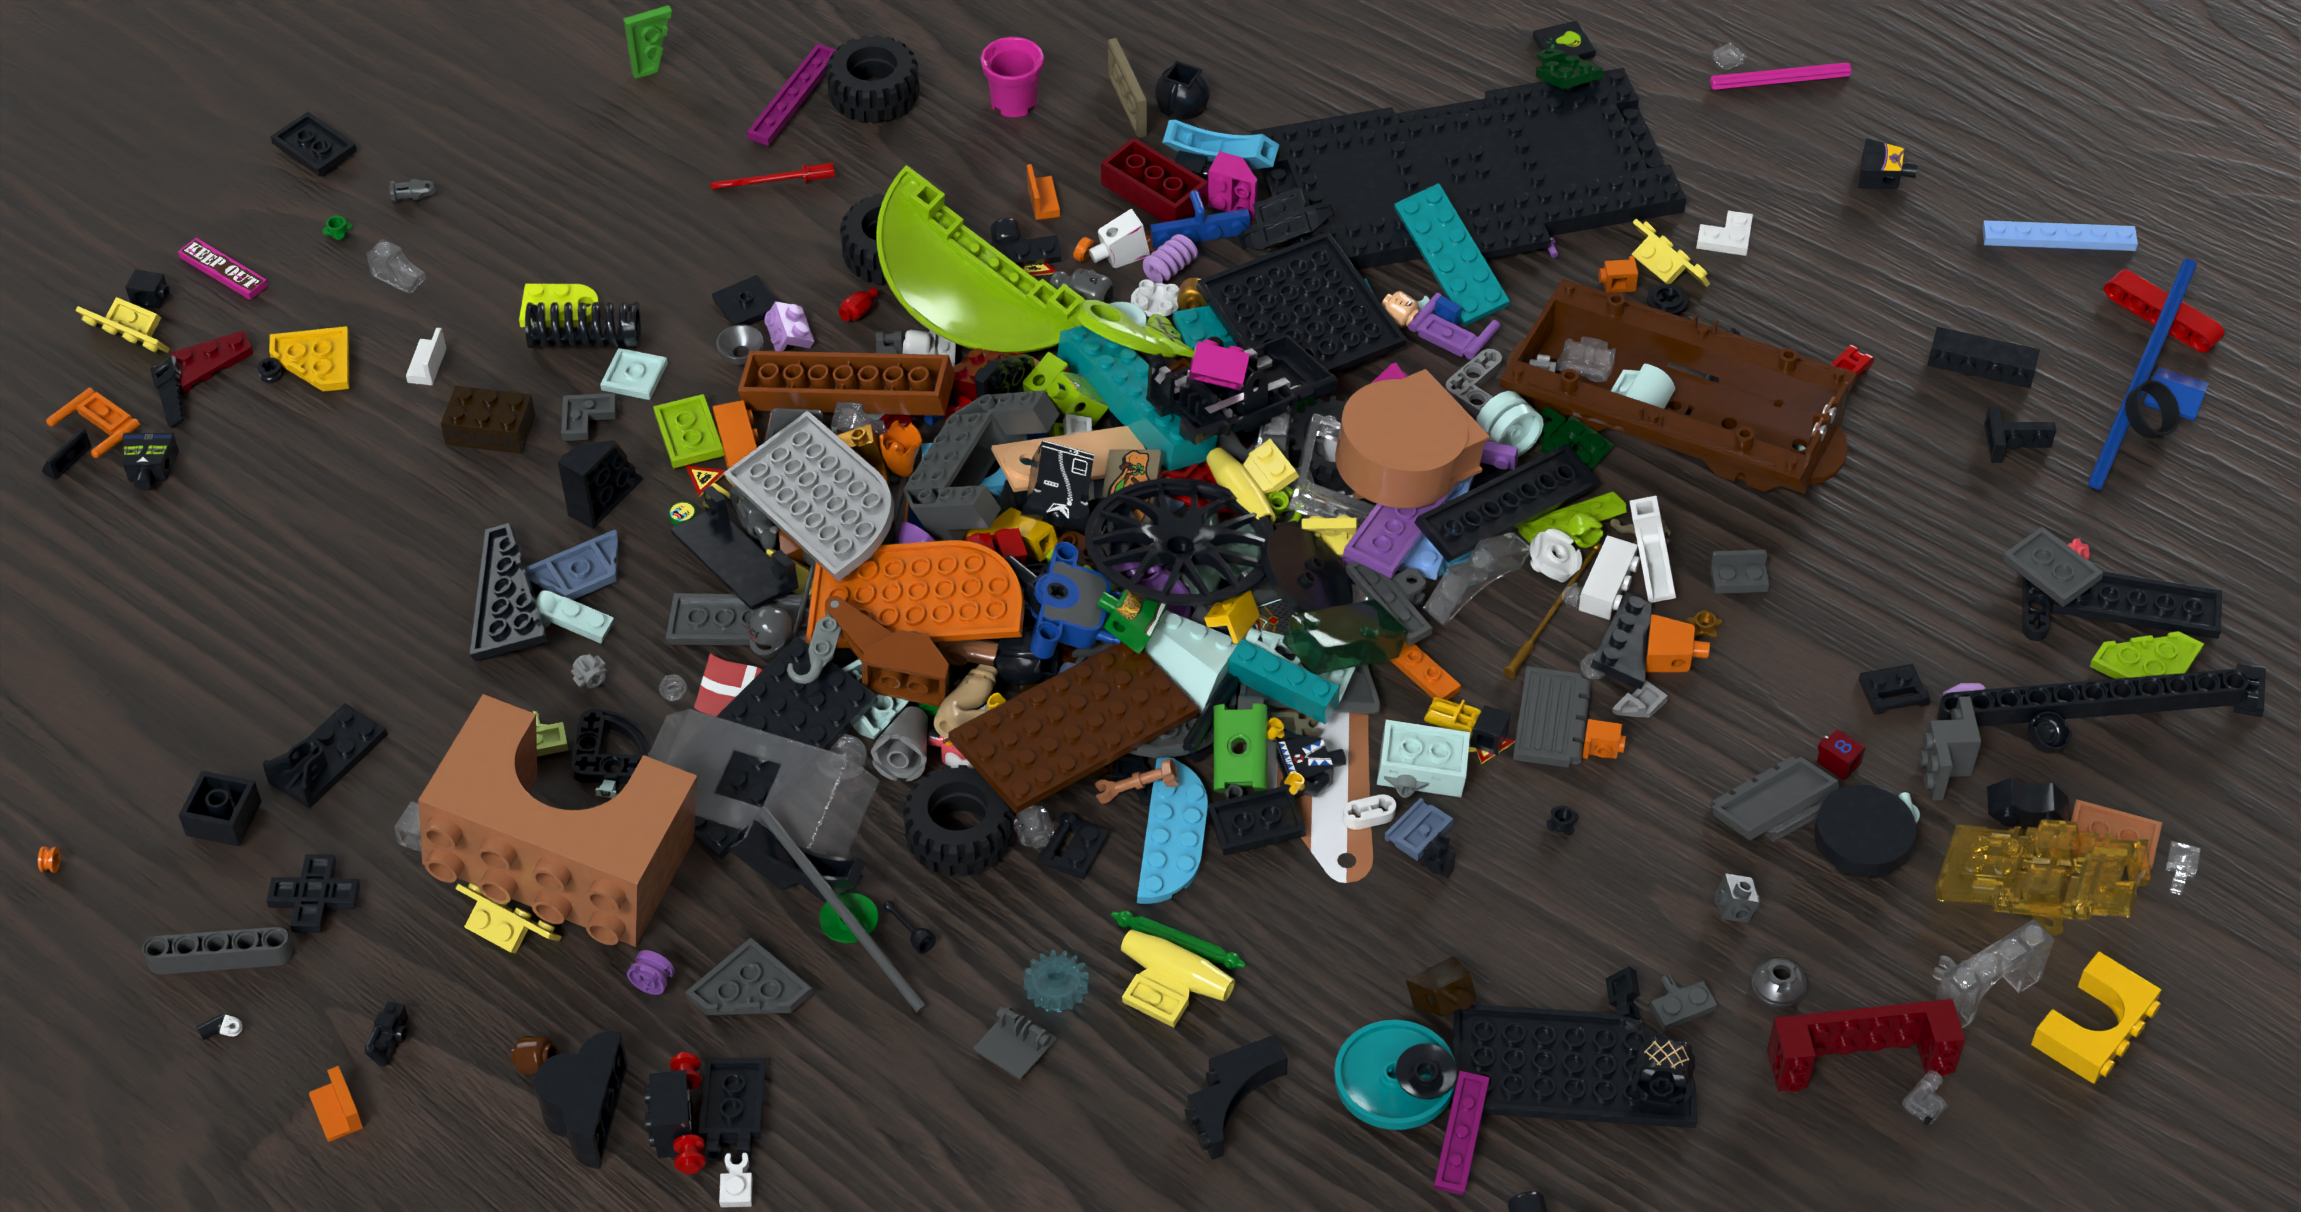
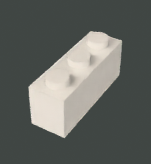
M1607 535L1581 592L1579 611L1608 620L1611 619L1614 610H1618L1623 600L1622 592H1627L1632 580V576H1630L1631 571L1636 573L1640 557L1637 556V544Z

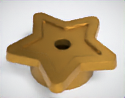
M1702 610L1695 617L1687 618V623L1695 626L1694 637L1706 635L1716 638V628L1722 624V620L1716 619L1713 613Z

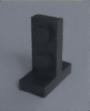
M1999 406L1988 407L1984 426L1991 463H2002L2006 447L2052 448L2056 434L2055 422H2002Z

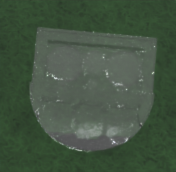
M1582 337L1581 342H1573L1571 338L1567 339L1563 352L1557 360L1556 370L1574 369L1580 376L1588 377L1591 381H1607L1613 371L1616 349H1608L1607 342L1596 338Z

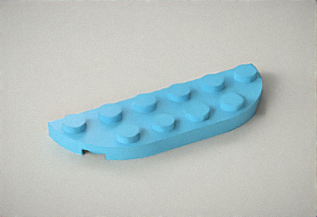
M1157 758L1155 769L1161 768V762L1170 758ZM1175 759L1173 761L1177 767L1179 785L1172 788L1166 787L1163 779L1153 782L1137 903L1140 904L1158 903L1171 899L1173 894L1190 886L1200 868L1208 807L1207 794L1199 777L1189 767Z

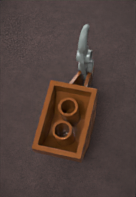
M831 596L825 601L826 616L819 619L816 623L809 646L810 671L805 675H799L794 672L793 664H788L787 672L793 681L801 684L813 682L818 678L825 665L833 658L841 635L862 663V684L875 694L940 707L941 703L948 696L949 664L928 635L921 634L918 631L904 630L892 633L838 596Z

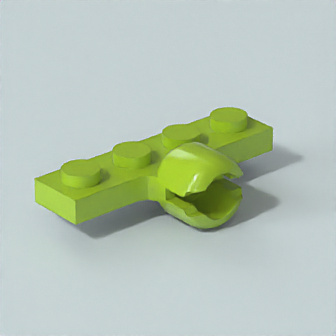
M1610 492L1544 514L1518 527V531L1531 544V541L1541 531L1545 532L1547 529H1556L1567 534L1579 547L1590 548L1595 546L1603 536V531L1600 529L1603 526L1599 521L1612 519L1617 515L1626 513V503L1616 493Z

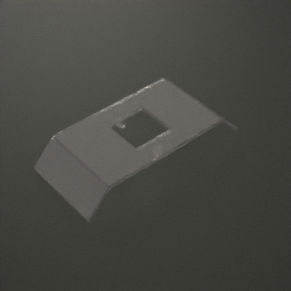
M691 709L666 716L648 755L652 759L697 775L695 816L737 829L756 820L770 830L758 816L762 809L768 808L799 847L835 857L848 856L879 784V779L847 756ZM734 750L758 757L760 762L768 760L781 764L762 808L715 794Z

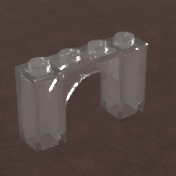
M2035 919L2031 920L1944 973L1936 1000L1953 999L1961 1027L1967 1026L1974 1021L1979 1003L1985 993L2002 977L2018 993L2040 981L2055 939Z

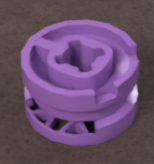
M643 950L638 953L636 963L632 964L629 968L627 977L634 986L643 992L659 995L665 990L667 980L672 978L675 970L671 962L662 955L653 951Z

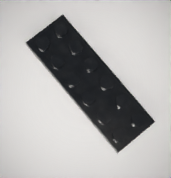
M2102 571V580L2063 607L2052 599L2051 612L2173 632L2179 631L2181 633L2217 639L2221 633L2222 590Z

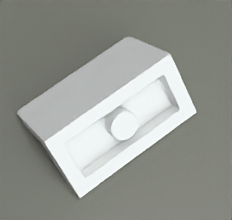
M442 328L435 329L432 340H419L406 374L408 383L433 385L446 351Z

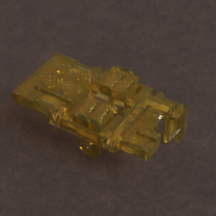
M2042 819L2039 828L2028 827L2025 836L2022 835L2021 826H2015L2014 829H2009L2008 831L1988 829V827L1956 824L1934 889L1936 900L1993 905L1995 912L2032 915L2036 930L2049 936H2056L2063 932V918L2090 920L2092 915L2131 917L2137 896L2138 886H2147L2152 874L2148 840H2121L2112 837L2110 833H2105L2103 842H2100L2098 832L2079 831L2077 822ZM2125 866H2127L2129 881H2121ZM2074 872H2080L2079 876L2071 877L2070 883L2068 885L2067 876L2072 875ZM2044 918L2051 919L2053 926H2047L2044 923Z

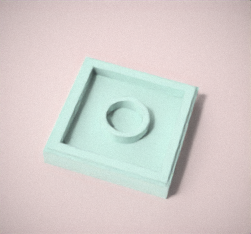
M618 348L600 384L601 390L650 400L668 364L667 357Z

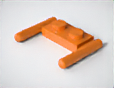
M90 387L46 419L48 426L54 427L77 410L81 416L109 434L110 437L91 450V455L94 458L101 457L123 440V433H133L141 427L138 420L132 419L131 415Z

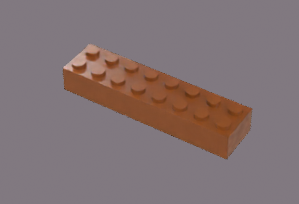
M749 351L738 393L741 400H744L746 410L751 409V411H772L775 408L821 410L822 413L945 416L955 372L949 355Z

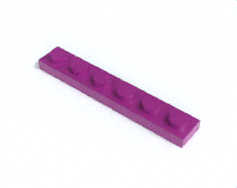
M818 43L815 45L747 131V138L749 140L766 146L773 142L827 72L826 66L829 57L837 49Z

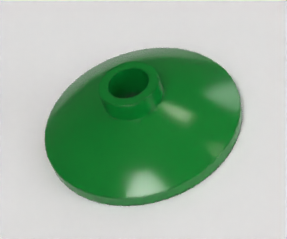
M839 894V898L870 935L878 923V911L875 904L861 894ZM826 902L819 916L820 926L825 935L840 943L858 942L859 940L831 905Z

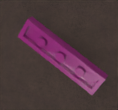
M1459 1071L1434 1189L1462 1196L1465 1194L1490 1077Z

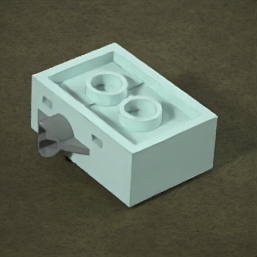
M1386 720L1381 743L1377 785L1395 787L1398 794L1403 798L1411 796L1415 791L1461 797L1466 779L1470 732Z

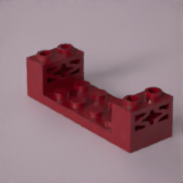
M1953 999L1776 1017L1772 1025L1767 1054L1777 1091L1788 1090L1790 1092H1797L1808 1088L1815 1058L1827 1054L1839 1053L1846 1055L1855 1051L1869 1050L1875 1052L1883 1048H1908L1912 1045H1917L1925 1075L1936 1074L1938 1076H1945L1956 1071L1965 1043V1036Z

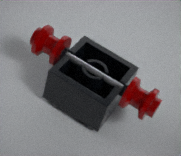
M690 1052L678 1053L670 1060V1069L672 1071L649 1074V1086H644L645 1104L648 1107V1112L645 1113L646 1130L649 1132L650 1147H656L658 1158L675 1157L674 1167L684 1174H695L705 1166V1157L699 1153L704 1149V1140L702 1137L694 1135L693 1107L690 1090L699 1087L701 1084V1076L695 1072L700 1068V1059Z

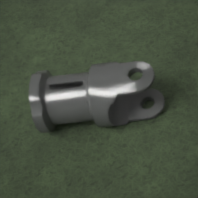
M413 178L408 182L395 183L394 180L390 181L392 203L397 202V200L411 198L416 201L426 196H432L436 192V188L430 180L421 181L420 179Z

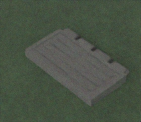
M1526 666L1513 760L1569 768V764L1581 763L1592 686L1591 680L1581 678L1582 674Z
M1790 756L1776 764L1774 768L1771 767L1752 778V781L1748 780L1730 790V793L1726 792L1710 801V806L1714 817L1748 840H1752L1826 798L1829 794L1839 789V783L1837 779L1802 757L1796 759Z

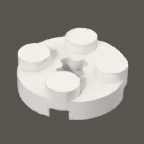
M1547 529L1545 532L1541 531L1530 544V555L1532 557L1530 564L1532 568L1562 583L1566 582L1580 569L1582 555L1579 549L1575 551V548L1571 545L1574 541L1567 534L1556 529Z

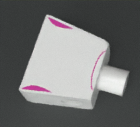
M1132 209L1098 230L1101 244L1089 249L1090 256L1095 263L1107 258L1113 268H1118L1150 256L1143 224Z

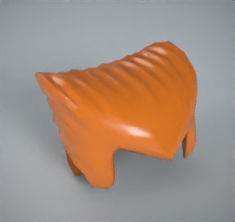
M896 420L891 424L886 433L879 436V445L887 467L901 477H909L913 472L915 459L923 440L920 431L912 423L904 427L899 423V420Z

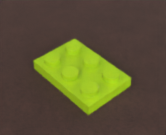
M704 394L653 406L654 415L672 468L724 456L723 447Z

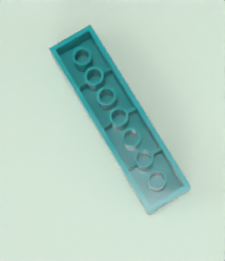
M1084 325L1060 331L1057 357L1068 364L1069 370L1072 373L1083 375L1108 404V409L1124 426L1129 427L1148 450H1162V464L1169 471L1206 461L1209 452L1216 447L1218 435L1205 439L1198 445H1194L1189 439L1184 440L1179 435L1181 420L1179 416L1171 413L1160 417L1155 412V407L1146 400L1149 365L1133 349L1112 342L1089 330Z

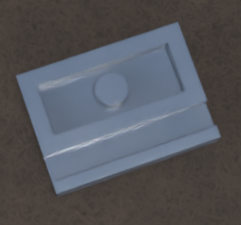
M1420 798L1385 832V840L1393 842L1396 848L1418 861L1424 855V848L1430 841L1436 843L1437 834L1439 832L1445 834L1453 826V818L1433 805L1425 804L1424 800Z

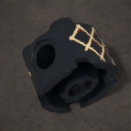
M1654 1036L1646 1037L1634 1056L1635 1068L1631 1079L1632 1091L1635 1094L1637 1091L1641 1095L1640 1100L1656 1107L1677 1106V1101L1684 1099L1683 1103L1686 1102L1693 1092V1071L1696 1065L1691 1045L1687 1042H1675L1668 1039H1659Z

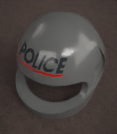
M772 605L758 608L749 618L747 625L750 648L761 658L776 657L793 639V622L787 611ZM756 644L770 645L771 649L762 650Z

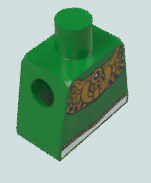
M1125 589L1118 599L1104 591L1096 606L1110 613L1104 624L1105 629L1133 651L1140 654L1150 640L1167 604L1137 597Z

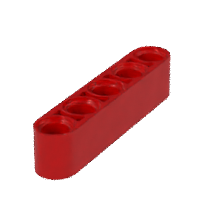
M2127 269L2119 271L2104 286V292L2109 299L2154 326L2169 295L2166 291ZM2182 301L2168 334L2193 349L2206 353L2223 338L2224 329L2220 323Z

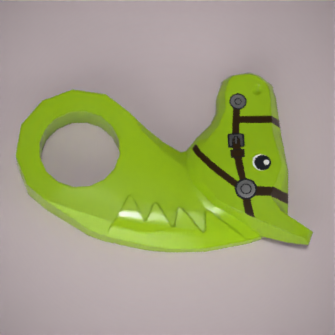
M1086 300L1081 303L1078 310V320L1086 328L1112 342L1153 355L1161 353L1164 357L1193 356L1194 349L1182 342L1181 334L1173 327L1170 320L1162 315H1151L1146 325L1141 327L1121 310L1098 300Z

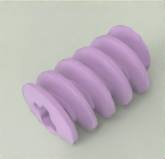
M1176 234L1144 259L1143 270L1146 276L1154 283L1169 281L1171 276L1178 273V270L1184 269L1185 265H1189L1192 260L1198 257V250L1188 237Z

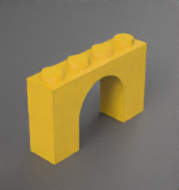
M2098 952L2083 970L2078 987L2109 1006L2117 1017L2118 1025L2106 1031L2088 1030L2052 1009L2037 1027L2031 1043L2038 1050L2093 1084L2101 1075L2104 1077L2108 1076L2115 1064L2114 1058L2117 1055L2122 1057L2130 1046L2131 1042L2128 1040L2132 1036L2137 1038L2144 1029L2146 1017L2153 1018L2161 1006L2158 998L2162 990L2101 952Z

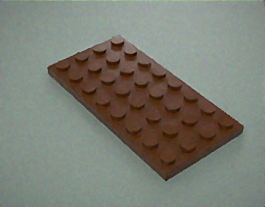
M1121 641L1120 644H1115L949 731L948 739L1017 814L1198 715L1199 708L1143 650L1138 654Z

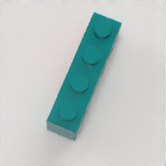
M1241 639L1228 658V674H1231L1233 677L1237 676L1240 683L1323 724L1327 723L1339 705L1340 686L1246 640Z

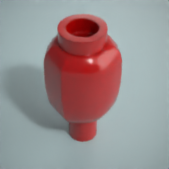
M871 288L867 292L858 291L847 297L841 303V308L838 310L841 319L846 322L849 320L857 321L870 310L873 299L878 296V291L875 288Z

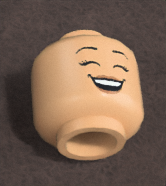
M1397 291L1393 295L1388 294L1381 303L1399 329L1408 327V324L1420 312L1418 310V302L1402 291Z

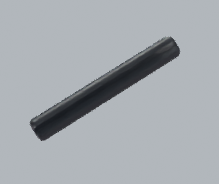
M1228 674L1224 677L1183 740L1184 744L1182 747L1185 751L1190 753L1197 751L1214 725V706L1221 704L1226 706L1238 687L1239 679L1237 676L1233 677L1231 674Z

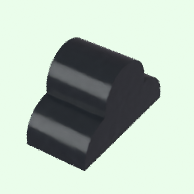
M607 1031L598 1033L581 1046L578 1054L561 1053L548 1058L539 1066L534 1077V1087L544 1124L552 1133L568 1138L572 1153L577 1161L591 1168H601L628 1068L621 1032Z

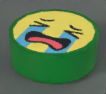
M678 502L672 505L669 510L670 522L676 526L696 516L695 507L689 502Z

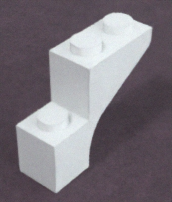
M1657 496L1631 500L1632 518L1648 601L1653 603L1675 599L1673 577Z

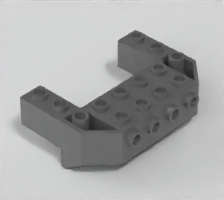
M1045 391L982 395L950 415L903 489L911 509L929 535L942 541L962 540L968 529L990 528L1001 508L986 485H979L996 460L991 450L992 445L1020 442L1024 440L1027 434L1049 432L1059 416V412Z

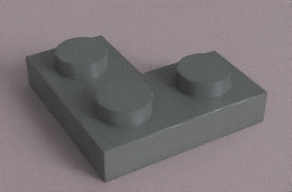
M615 393L563 396L562 441L589 440L590 420L616 419Z

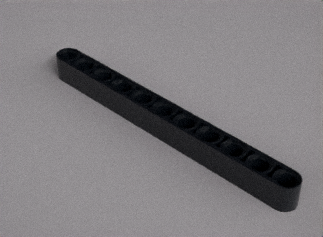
M2229 669L1950 692L1941 698L1937 719L1952 720V711L1948 709L1956 708L1959 697L1968 696L1971 698L1977 726L2030 722L2033 716L2046 710L2057 712L2064 719L2232 706L2242 702L2249 679L2243 671Z

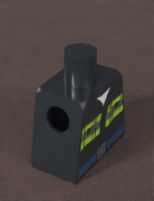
M123 433V465L128 481L134 482V486L139 490H148L151 482H164L167 480L179 453L174 433Z

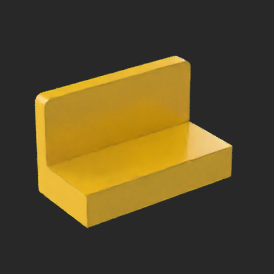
M1249 590L1232 599L1215 603L1204 619L1207 627L1227 626L1233 643L1237 644L1245 637L1260 614L1252 592Z

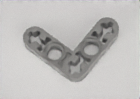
M1495 349L1481 351L1446 381L1445 390L1465 411L1476 418L1484 405L1493 398V396L1480 389V387L1501 369V353ZM1474 372L1479 374L1480 377L1470 378L1467 374ZM1473 399H1479L1484 403L1481 405H1474L1470 401Z

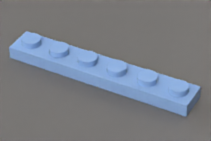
M1984 220L1982 226L1984 245L2136 251L2138 245L2135 226Z

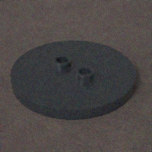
M1294 526L1280 527L1265 539L1261 552L1265 574L1274 591L1289 608L1303 618L1320 624L1335 623L1349 612L1353 602V590L1349 576L1339 558L1322 540L1312 533Z

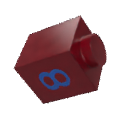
M1836 729L1830 737L1825 736L1820 741L1817 750H1819L1817 763L1845 781L1861 765L1865 746Z

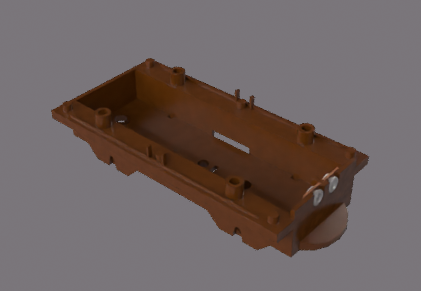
M1562 279L1527 337L1521 340L1510 352L1507 360V369L1500 378V387L1516 392L1524 400L1533 403L1540 412L1546 407L1557 411L1566 418L1565 421L1574 416L1596 432L1609 428L1702 459L1716 476L1735 481L1737 478L1746 481L1747 486L1764 492L1782 486L1805 494L1809 485L1827 481L1834 477L1844 466L1848 447L1846 436L1840 427L1843 423L1846 398L1856 381L1857 373L1799 355L1790 348L1780 349L1718 329V321L1716 320L1713 327L1699 323L1698 314L1694 316L1693 321L1625 299L1620 293L1609 294ZM1538 354L1551 356L1550 362H1556L1560 368L1556 369V372H1552L1529 363L1530 359L1537 360ZM1668 361L1718 377L1719 382L1716 383L1668 367ZM1643 364L1653 365L1664 371L1671 378L1675 386V391L1665 408L1663 409L1612 392L1611 390L1622 371H1640ZM1689 409L1693 410L1690 415H1687ZM1799 444L1803 445L1806 449L1799 451L1792 446Z

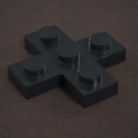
M306 854L301 878L272 877L266 902L268 908H294L290 924L292 932L322 933L326 909H356L360 890L359 879L333 878L336 866L335 855Z

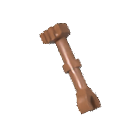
M1170 758L1161 762V768L1145 773L1139 771L1133 773L1132 777L1117 782L1099 780L1095 783V786L1100 792H1104L1097 794L1096 798L1101 804L1110 802L1120 792L1132 788L1142 789L1145 788V784L1163 779L1166 787L1178 786L1179 776L1177 767L1173 759Z

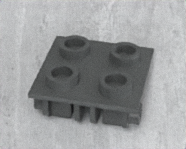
M1002 1006L996 1014L999 1020L974 1046L973 1051L1018 1080H1021L1053 1045L1057 1038L1047 1030L1036 1025L1033 1021L1028 1020L1027 1017L1014 1011L1011 1007L1005 1008Z

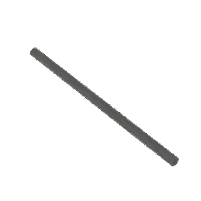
M768 808L762 809L758 816L916 1013L924 1010L926 1007L925 1003Z

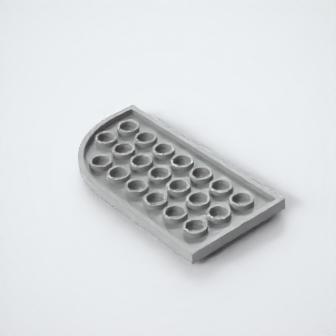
M808 410L723 473L727 481L838 582L872 557L891 528L894 517V499L883 476Z

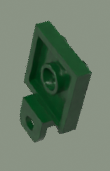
M1555 48L1536 52V58L1542 61L1543 65L1536 68V77L1561 89L1604 78L1603 68L1594 65L1593 62L1580 59L1579 56L1571 55L1566 57L1565 52Z
M1546 407L1539 413L1542 418L1549 417L1552 419V422L1543 420L1542 431L1545 434L1544 436L1540 434L1536 443L1542 446L1540 451L1542 454H1547L1567 444L1592 472L1612 452L1615 444L1574 416H1571L1565 422L1566 418L1551 408ZM1578 445L1582 447L1583 451L1581 449L1575 451L1573 446Z

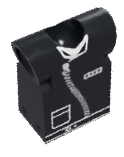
M1043 440L1031 460L1027 491L1028 499L1020 516L1042 522H1051L1055 525L1084 533L1090 516L1086 500L1089 494L1094 454Z

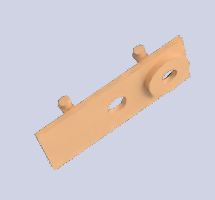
M1128 426L992 445L991 448L1013 492L1028 490L1031 465H1024L1020 462V459L1032 460L1033 455L1043 440L1093 453L1091 480L1105 478L1109 450H1146Z

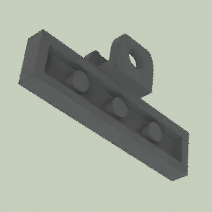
M1356 561L1346 566V573L1408 646L1432 634V627L1415 608L1424 601L1425 594L1422 590L1426 586V580L1415 568L1406 569L1394 575L1391 580L1389 577ZM1409 578H1414V579H1416L1417 582H1416V583L1413 582V581L1407 582V579H1409Z

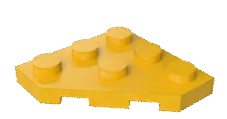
M347 326L270 334V357L278 359L282 367L323 392L349 389V331Z

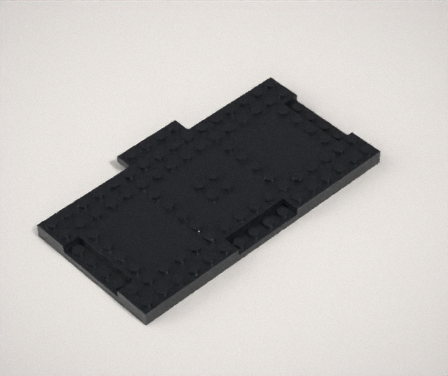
M1624 68L1603 71L1604 78L1566 89H1561L1546 81L1485 91L1484 99L1396 114L1393 107L1251 131V135L1263 134L1279 144L1273 167L1260 168L1270 197L1299 187L1302 189L1306 206L1317 203H1331L1335 216L1327 218L1314 233L1287 241L1288 245L1291 246L1329 232L1356 270L1423 259L1419 249L1395 211L1394 204L1438 183L1441 185L1484 259L1550 248V236L1633 222L1635 219L1639 221L1684 213L1686 196L1671 165H1666L1638 108L1639 98Z

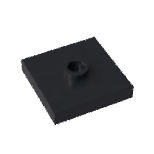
M758 275L712 293L713 301L732 326H749L765 319L766 313L770 311L776 301Z

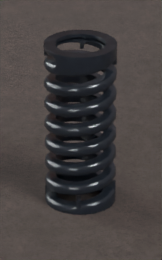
M528 302L525 312L528 348H537L539 346L552 348L556 343L559 348H565L568 344L573 348H579L583 343L585 347L592 348L597 343L600 348H606L611 343L614 348H619L624 342L628 348H639L641 341V312L639 303L634 302L627 305L625 302H621L619 304V326L616 335L613 303L607 302L605 305L606 321L604 334H602L600 304L593 302L591 308L592 325L589 335L586 322V304L580 302L578 304V328L575 335L573 305L570 302H566L564 305L563 335H561L559 304L553 302L550 306L551 327L548 336L545 323V304L539 302L537 305ZM627 306L628 312H631L630 320H627Z

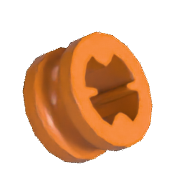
M47 846L41 847L38 853L39 871L47 872L49 869L52 873L58 872L61 862L59 848L52 847L49 850Z

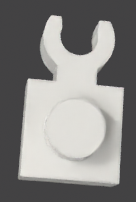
M727 1153L725 1165L729 1173L720 1174V1207H751L752 1173H745L749 1168L748 1155L743 1153L742 1162L735 1165L732 1164L731 1154Z

